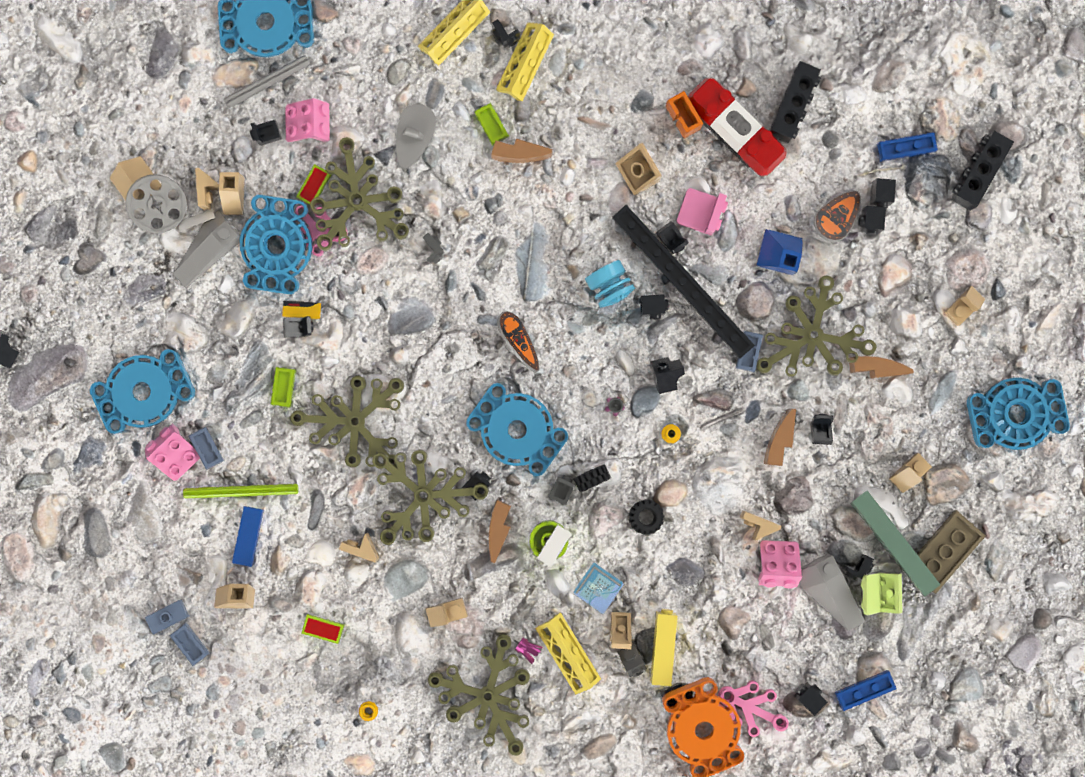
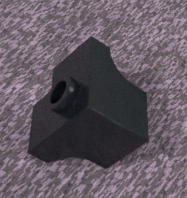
M0 330V365L10 369L20 352L18 348L9 344V334Z
M669 357L650 361L658 393L663 394L678 390L677 381L681 376L685 375L680 359L670 361Z

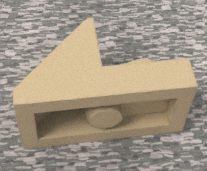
M195 168L198 206L203 210L211 209L210 203H213V196L210 191L219 190V184L200 168Z
M970 286L944 313L959 326L973 312L981 308L985 298L973 286Z
M916 453L889 480L904 493L922 481L921 477L932 466L919 453Z
M743 510L740 518L744 519V524L755 527V524H757L752 537L753 540H758L779 531L782 527Z
M368 533L364 535L361 546H358L359 542L351 539L340 544L339 550L372 562H377L379 559Z
M463 597L425 608L430 627L447 625L449 622L468 617Z
M611 612V648L631 649V613Z

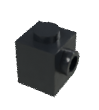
M876 178L871 182L870 205L886 208L895 202L896 180Z
M864 207L858 219V226H861L860 232H866V235L877 236L878 233L884 231L886 207Z
M665 295L641 296V317L649 316L650 320L661 319V316H664L669 309L668 299H665Z
M806 682L801 684L795 691L794 697L814 716L828 703L821 696L823 691L816 684L811 686Z

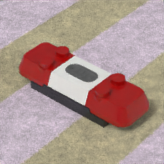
M712 77L705 78L689 93L688 98L703 124L748 169L751 168L760 176H767L785 159L787 154L786 148L772 135L771 131L767 130L716 79Z

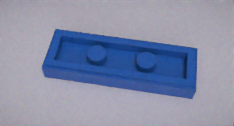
M934 132L877 143L880 162L938 151Z
M244 506L232 563L249 567L253 566L264 509Z
M886 670L835 691V695L841 709L846 711L894 691L897 688L890 671Z

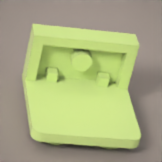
M879 572L863 576L861 581V588L863 590L861 607L864 615L879 612L902 613V574Z

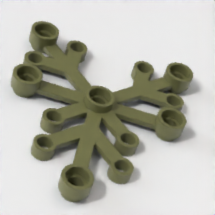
M349 137L342 138L339 142V148L345 154L348 174L338 168L336 163L332 161L328 162L325 168L328 174H334L349 184L351 192L341 186L339 181L331 180L329 182V190L333 193H339L346 199L324 201V199L316 197L311 201V210L315 214H322L327 209L347 207L337 219H319L316 222V228L320 232L331 228L327 234H322L317 238L318 248L322 251L330 250L333 245L332 240L338 232L339 245L341 247L349 246L350 238L347 236L345 223L355 210H363L375 218L377 225L376 237L380 242H384L388 238L385 226L393 231L397 239L403 240L407 238L409 234L408 226L404 223L396 224L390 220L400 221L404 214L402 209L395 208L392 211L379 212L369 205V203L382 201L398 203L402 199L401 189L393 186L388 189L387 193L367 195L370 189L378 184V177L371 174L367 177L366 183L359 191L358 183L369 169L374 168L375 160L371 156L365 157L363 164L355 172L352 155L355 149L354 141ZM349 145L351 148L349 150H345L344 146ZM371 160L373 163L372 165H367L366 161ZM331 165L335 167L332 171L328 170V167ZM374 178L376 182L370 183L369 179ZM337 184L338 187L336 189L331 188V185ZM397 194L398 198L393 199L391 195ZM359 199L360 203L354 204L353 201ZM319 204L322 206V208L320 210L315 209V206ZM395 212H400V213H401V216H400V217H396V216L394 215V213H395ZM319 223H324L325 227L319 228L318 225ZM403 230L405 233L404 235H399L397 232ZM380 233H385L386 236L384 238H380L378 235ZM346 238L348 242L346 244H342L340 242L341 239ZM323 241H327L329 244L328 246L323 247L321 243Z
M826 275L822 276L818 282V287L821 290L819 299L815 295V288L807 287L804 290L805 298L810 300L816 310L813 324H811L801 309L800 298L797 296L788 297L785 302L786 309L796 314L805 329L793 327L790 323H784L781 331L784 335L793 334L802 336V338L795 341L777 337L774 333L766 334V344H776L786 348L769 358H760L757 361L756 367L760 373H768L773 364L791 354L789 366L786 367L785 373L788 377H794L797 374L796 366L800 349L808 344L802 364L805 367L813 365V354L816 346L828 363L827 372L832 376H837L842 372L843 365L839 360L833 358L824 342L838 344L849 363H855L858 359V354L852 351L851 348L860 349L863 355L870 356L874 354L877 346L870 339L863 342L852 340L855 337L862 336L864 333V327L859 324L855 325L851 331L841 337L823 333V330L820 328L823 312L834 305L841 304L843 301L842 294L838 292L834 293L826 301L828 292L834 286L833 278ZM828 280L830 285L825 286L823 281ZM812 290L814 294L812 296H808L806 294V291ZM839 296L841 300L836 302L833 297ZM795 300L797 305H790V301ZM789 326L791 330L785 332L783 328ZM860 328L862 332L857 334L854 329ZM816 332L818 336L816 338H812L810 333ZM768 336H773V337H774V341H773V342H769V341L767 340V337H768ZM866 344H871V345H872V349H871V350H867V349L865 348V345H866ZM854 354L855 360H850L848 355ZM810 358L811 364H806L804 359ZM767 362L768 367L762 368L761 363ZM832 364H837L839 369L833 370ZM794 368L795 373L789 374L788 369Z
M354 376L350 381L351 388L354 390L352 411L344 403L341 396L335 395L331 399L332 405L338 407L346 417H338L320 394L312 397V403L319 406L327 416L306 415L303 411L299 410L294 411L290 416L292 424L296 426H302L306 422L326 424L317 433H312L309 436L312 444H319L322 438L338 424L345 425L336 434H331L328 441L331 445H338L341 439L351 431L350 449L345 457V463L352 468L359 466L361 463V456L357 453L360 432L369 442V452L365 462L367 466L374 467V465L369 464L368 460L374 457L376 453L384 452L388 455L389 459L392 458L394 460L395 455L389 454L383 446L394 449L398 446V440L394 437L388 439L375 438L364 426L365 418L376 408L398 410L401 407L399 400L392 399L389 401L386 399L393 393H401L405 385L401 379L393 378L390 380L388 388L381 393L383 382L380 379H373L371 381V387L373 388L372 402L360 412L361 392L366 388L367 382L361 376ZM356 380L361 381L359 387H356L354 384ZM375 381L380 382V386L378 388L374 387ZM394 382L399 383L398 389L393 388ZM318 396L321 397L319 404L315 402V398ZM335 398H340V404L336 405L334 403ZM393 401L398 402L397 408H392L391 404ZM297 414L301 416V420L298 422L295 421ZM353 418L358 419L357 425L352 424ZM314 435H318L319 440L317 442H314L312 440V437ZM333 436L338 438L336 443H333L331 440ZM391 439L395 440L396 442L395 446L393 447L389 445V441ZM351 456H354L356 458V461L353 464L349 461V458Z
M415 450L411 455V461L417 467L418 485L406 476L405 462L407 455L404 452H399L395 455L394 460L397 463V467L389 462V457L386 453H377L373 457V465L378 469L385 468L391 473L390 475L385 472L381 473L377 477L378 483L385 485L392 482H402L414 492V501L404 512L386 510L382 513L381 520L383 522L397 521L391 528H386L380 534L381 542L386 545L392 544L396 540L397 531L402 526L403 539L411 540L414 536V530L411 528L410 516L419 506L421 509L422 527L419 530L418 536L423 542L431 541L435 531L430 526L428 505L438 512L439 517L442 519L448 518L451 513L449 507L442 506L434 498H442L458 512L460 517H466L470 512L469 507L460 504L453 497L474 496L478 500L485 499L489 492L487 485L478 483L471 488L452 489L466 475L465 468L457 467L454 475L441 490H433L440 481L446 478L447 471L443 468L437 469L435 476L426 485L424 463L427 461L428 456L424 450ZM419 453L422 454V455H423V459H422V460H418V459H417V454H419ZM398 455H402L404 457V461H399L397 458ZM380 456L384 457V463L379 462L378 458ZM457 470H462L463 476H458ZM439 471H442L444 473V477H439L437 473ZM385 476L387 481L382 482L380 477ZM482 487L485 492L480 494L478 488ZM425 492L427 494V497L422 498L420 496V493ZM465 508L467 510V513L462 514L460 512V509ZM441 510H447L448 514L442 515ZM384 514H389L390 519H385ZM424 530H429L431 534L429 536L425 535ZM405 532H411V537H407ZM386 533H391L392 538H387Z
M501 634L496 639L498 650L495 658L491 647L484 646L481 649V656L487 660L491 668L487 686L479 689L465 685L458 673V667L453 664L449 665L446 670L447 675L452 677L453 681L445 679L441 672L433 671L428 677V684L432 688L443 686L450 689L440 693L438 699L442 704H447L451 698L462 692L476 696V698L460 707L457 705L450 706L446 712V718L450 722H458L462 714L481 704L478 717L474 721V726L477 729H483L486 725V714L490 707L493 715L488 732L483 739L484 744L487 747L494 745L495 732L499 724L508 741L509 753L517 756L523 751V742L514 737L506 720L518 723L521 728H525L529 725V717L501 710L497 703L509 706L513 711L519 709L520 701L518 698H509L499 694L517 684H527L530 674L527 669L519 668L516 670L514 677L495 687L499 672L509 666H516L519 661L516 654H510L507 659L503 660L505 650H508L511 646V638L507 634ZM506 640L507 645L501 646L500 641ZM483 650H490V654L487 656L484 655ZM510 657H515L517 661L510 663L509 659ZM455 668L456 673L450 674L449 669ZM524 674L526 678L521 681L518 676ZM437 677L439 682L433 683L432 678ZM490 693L492 697L486 699L484 695ZM443 694L447 695L448 700L443 701L441 696ZM516 701L518 705L512 707L510 703ZM451 712H456V713H457V717H456V718H452V717L450 716V713H451ZM525 718L527 723L521 724L520 719ZM477 720H482L484 724L479 726L476 722ZM491 737L493 742L487 743L486 738ZM513 745H518V746H519V750H518V751H514V750L512 749V746H513Z

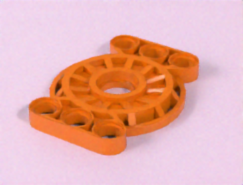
M704 677L668 692L662 698L665 710L672 713L667 724L669 744L680 759L690 764L689 769L693 777H710L736 766L744 760V753L741 747L737 745L741 733L739 716L727 700L715 695L718 688L715 681L710 677ZM706 683H711L713 688L708 692L703 691V686ZM694 691L695 695L692 699H686L685 693ZM671 698L677 700L673 707L666 705L667 701ZM720 702L726 704L728 707H724ZM732 712L735 715L736 721H733L732 717L730 716ZM701 722H709L713 726V731L706 737H698L695 734V728ZM734 728H737V729H736V735H735V738H734V737H733V735H734ZM671 738H675V741L677 743L675 747L672 743ZM682 750L686 755H688V758L683 756L680 753V751ZM737 750L740 752L737 758H730L732 751ZM715 758L722 759L721 764L718 766H713L712 761ZM703 766L704 770L701 773L697 774L694 772L695 767Z

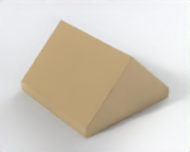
M640 143L615 163L634 196L658 183L662 177L643 143Z
M139 156L119 162L110 176V180L126 200L127 192L136 180L154 173L143 158ZM152 180L150 187L153 190H158L161 187V183L159 180ZM141 189L134 190L133 197L135 199H142L144 191Z

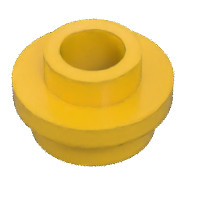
M669 424L662 429L661 435L665 442L675 443L680 439L681 431L676 425ZM670 430L675 432L672 438L668 436Z
M366 701L359 707V716L365 721H372L378 715V707L372 701ZM368 707L371 708L372 713H366L365 709Z

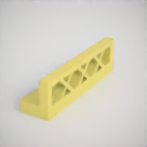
M462 0L418 45V48L428 54L432 61L439 66L485 19L490 11L482 0Z
M527 23L496 88L498 92L510 94L517 101H523L554 36L545 25ZM535 29L534 33L529 37L531 30ZM526 47V50L521 53L522 49ZM519 63L517 68L513 70L514 66ZM509 80H511L510 83H509V85H508V88H506V87H505L506 83H507Z
M561 613L556 614L549 621L535 628L575 695L591 689L601 680ZM547 627L549 629L551 636L546 634L544 628ZM555 645L560 647L561 653L557 652ZM565 662L570 664L571 670L566 667ZM575 678L580 680L583 685L582 687L577 685Z

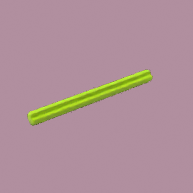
M298 484L184 488L183 497L187 499L298 494L299 487Z

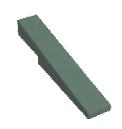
M868 490L850 503L874 532V536L924 597L940 586V583Z

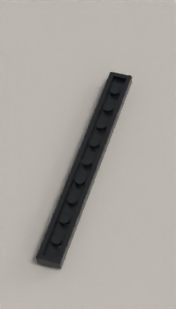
M627 205L612 216V219L739 359L755 346Z

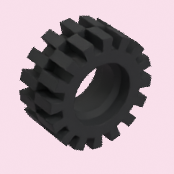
M603 464L573 479L581 493L611 479L606 465Z
M652 500L636 502L631 507L628 515L631 527L636 532L645 535L654 534L657 530H660L661 525L664 523L663 518H665L663 509ZM645 509L650 510L654 516L652 523L648 525L642 524L639 520V514Z

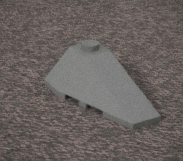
M219 210L214 213V219L203 223L173 273L185 288H188L240 243L241 235Z
M825 554L801 567L802 578L799 583L803 590L829 612L847 631L865 622L849 586L832 555Z

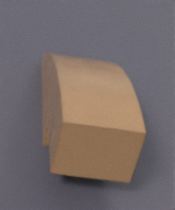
M520 139L515 140L514 146L496 140L491 157L493 160L501 162L531 163L551 158L553 149Z
M858 356L855 363H849L850 373L869 371L870 379L914 373L912 368L904 364L880 357Z
M788 409L775 427L766 449L764 464L783 466L784 448H792L796 409Z
M500 500L496 501L489 528V552L491 562L493 563L496 562L511 527L504 524L511 505Z

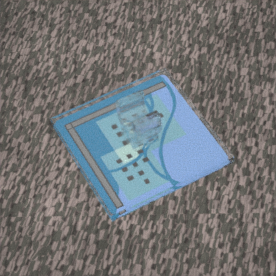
M593 562L572 594L604 615L625 583Z

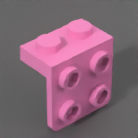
M312 98L286 105V141L295 142L308 138L323 142L330 141L329 103Z
M689 188L686 191L677 218V224L712 236L715 230L718 231L721 226L722 220L719 218L721 212L725 213L728 202L725 200L727 195L719 193L715 197Z
M172 423L169 427L161 430L160 436L155 440H151L146 445L145 455L148 461L172 480L176 481L200 457L194 446L180 435L179 429Z
M761 541L762 570L758 578L759 585L769 588L775 586H784L785 588L797 587L802 578L799 544L789 541Z

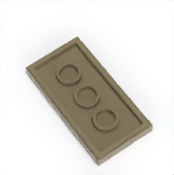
M957 510L951 513L917 553L940 583V586L932 591L935 594L986 536Z

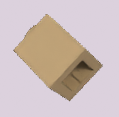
M220 172L219 194L224 215H243L245 178L239 172Z
M227 584L216 589L214 608L253 609L255 589L249 584Z

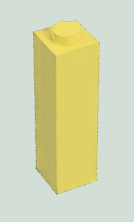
M661 609V612L656 611L650 677L652 685L672 686L677 615L671 609Z

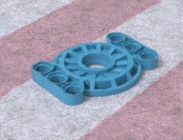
M219 0L220 44L227 53H235L241 47L249 54L258 57L278 56L291 48L296 41L301 47L308 48L314 43L312 1L307 0L305 5L300 6L297 3L298 0H290V4L288 3L289 0H236V2L233 0ZM227 2L232 3L230 11L223 10V5ZM265 13H269L274 17V25L268 30H262L257 26L258 17ZM303 15L309 17L306 24L299 23V18ZM232 21L233 27L229 30L224 29L225 22ZM309 34V41L301 42V35ZM229 39L235 41L232 48L225 47V42ZM248 47H251L252 49L256 50L257 52L248 49Z
M256 195L251 201V206L257 213L246 222L240 236L241 255L247 267L251 270L243 276V283L250 289L294 294L300 287L299 281L294 276L298 275L307 266L312 254V237L307 225L301 219L308 214V206L300 200ZM259 198H263L266 202V206L263 209H259L256 206V201ZM278 201H282L285 205L282 212H278L275 209V204ZM296 204H301L304 207L301 215H297L294 212ZM254 220V223L250 226L249 230H247L250 223ZM302 227L306 231L308 239H305L304 233L301 230ZM274 235L282 237L285 242V248L280 254H274L268 249V240ZM306 243H309L308 254L305 255ZM302 259H304L305 262L303 263V265L299 269H297V266L301 263ZM251 274L257 277L255 285H250L248 282V277ZM269 277L276 280L274 288L267 286L266 281ZM288 280H292L295 283V288L292 291L287 290L285 287V283Z
M167 349L160 354V359L147 355H136L126 358L113 368L106 383H93L90 387V394L107 431L119 434L124 431L126 425L144 428L161 423L173 412L178 399L181 401H191L195 396V389L179 354L174 350ZM168 353H173L174 361L168 364L165 361V356ZM147 358L151 359L150 363L141 362L140 359ZM134 360L135 362L127 365L126 367L124 366V364H126L129 361ZM120 368L121 371L116 375L115 379H112L117 370ZM176 370L182 372V378L179 381L173 378V373ZM140 382L147 383L151 390L150 396L143 401L137 400L133 395L135 385ZM99 385H102L105 389L104 394L98 396L95 391ZM184 387L190 390V395L187 398L181 396V390ZM107 402L111 403L113 407L110 413H106L103 410V406ZM160 417L157 421L150 423L151 420ZM114 420L120 422V428L116 431L111 428V423ZM135 420L144 421V425H138L133 423Z
M1008 378L993 385L985 396L975 393L971 394L966 400L974 442L980 448H989L995 442L1007 449H1028L1042 442L1050 431L1055 434H1064L1070 428L1062 386L1056 379L1046 380L1040 386L1029 379ZM1009 381H1016V384L1006 385L1005 383ZM1023 382H1026V383L1032 385V387L1029 386V385H1024ZM1050 382L1056 387L1054 393H1049L1047 390V385ZM998 386L1001 387V389L996 391L995 394H992L995 388H997ZM976 396L981 399L979 407H974L972 404V400ZM1054 401L1058 402L1060 406L1057 412L1051 409V404ZM1015 404L1022 406L1025 410V418L1020 423L1012 422L1008 415L1009 408ZM979 415L985 418L983 426H979L976 423V418ZM1057 420L1063 422V429L1060 431L1055 428ZM983 434L989 437V442L986 445L980 442V437ZM1002 441L1011 442L1012 446L1006 445ZM1020 443H1029V445L1018 447Z
M500 383L490 386L466 421L469 430L476 432L481 430L484 446L496 460L512 466L529 464V471L534 476H540L547 470L568 439V433L565 429H553L551 415L538 399L522 393L506 395V389ZM496 386L501 387L503 390V394L500 397L492 395V389ZM521 396L527 399L526 401L514 400V397ZM530 400L537 402L541 408L538 409L535 405L531 404ZM484 402H489L492 406L491 411L488 413L481 411V405ZM542 411H545L548 415V423H546L545 418L541 413ZM474 417L479 418L481 422L480 426L476 429L470 426V420ZM520 420L526 425L527 432L524 437L514 439L509 435L508 426L512 421ZM488 427V433H484V429ZM556 431L564 432L565 439L562 442H557L554 439ZM485 437H489L490 443L493 446L491 449L487 445ZM547 446L552 447L554 450L553 456L549 458L543 455V449ZM496 450L505 456L504 460L497 457L493 452ZM529 457V461L525 462L524 458ZM508 459H520L521 463L508 462ZM540 462L543 465V470L540 473L533 472V463Z

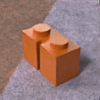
M685 91L667 100L665 107L673 121L677 120L676 126L684 139L701 129L703 122Z

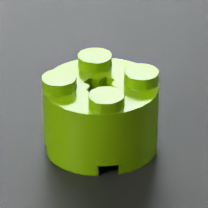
M544 520L532 529L530 547L537 557L545 546L546 540L544 537L552 535L557 525L564 528L560 523L553 520ZM569 539L564 545L563 549L561 550L557 558L561 557L566 552L569 544Z

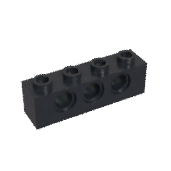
M802 61L796 66L769 129L776 139L789 143L792 138L795 139L800 130L797 128L799 121L803 122L807 111L804 109L806 104L810 105L814 97L812 90L814 87L817 88L821 80L819 76L821 69ZM799 83H804L807 89H802ZM792 100H797L800 106H794ZM790 117L793 123H787L784 118Z
M995 130L988 135L985 134L979 143L981 145L979 151L976 150L970 159L972 161L971 165L967 166L961 174L963 179L953 188L952 193L954 195L951 200L970 211L978 207L1014 141ZM987 150L992 152L993 157L988 156ZM978 166L983 169V174L978 171ZM969 182L974 185V190L969 188Z

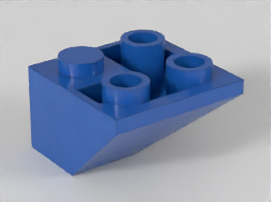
M765 229L756 266L789 275L796 274L802 257L803 238Z

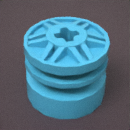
M620 260L598 269L585 278L590 290H601L595 295L596 300L602 297L605 298L598 303L600 308L622 301L635 290L633 284L624 287L631 279H620V276L626 272Z

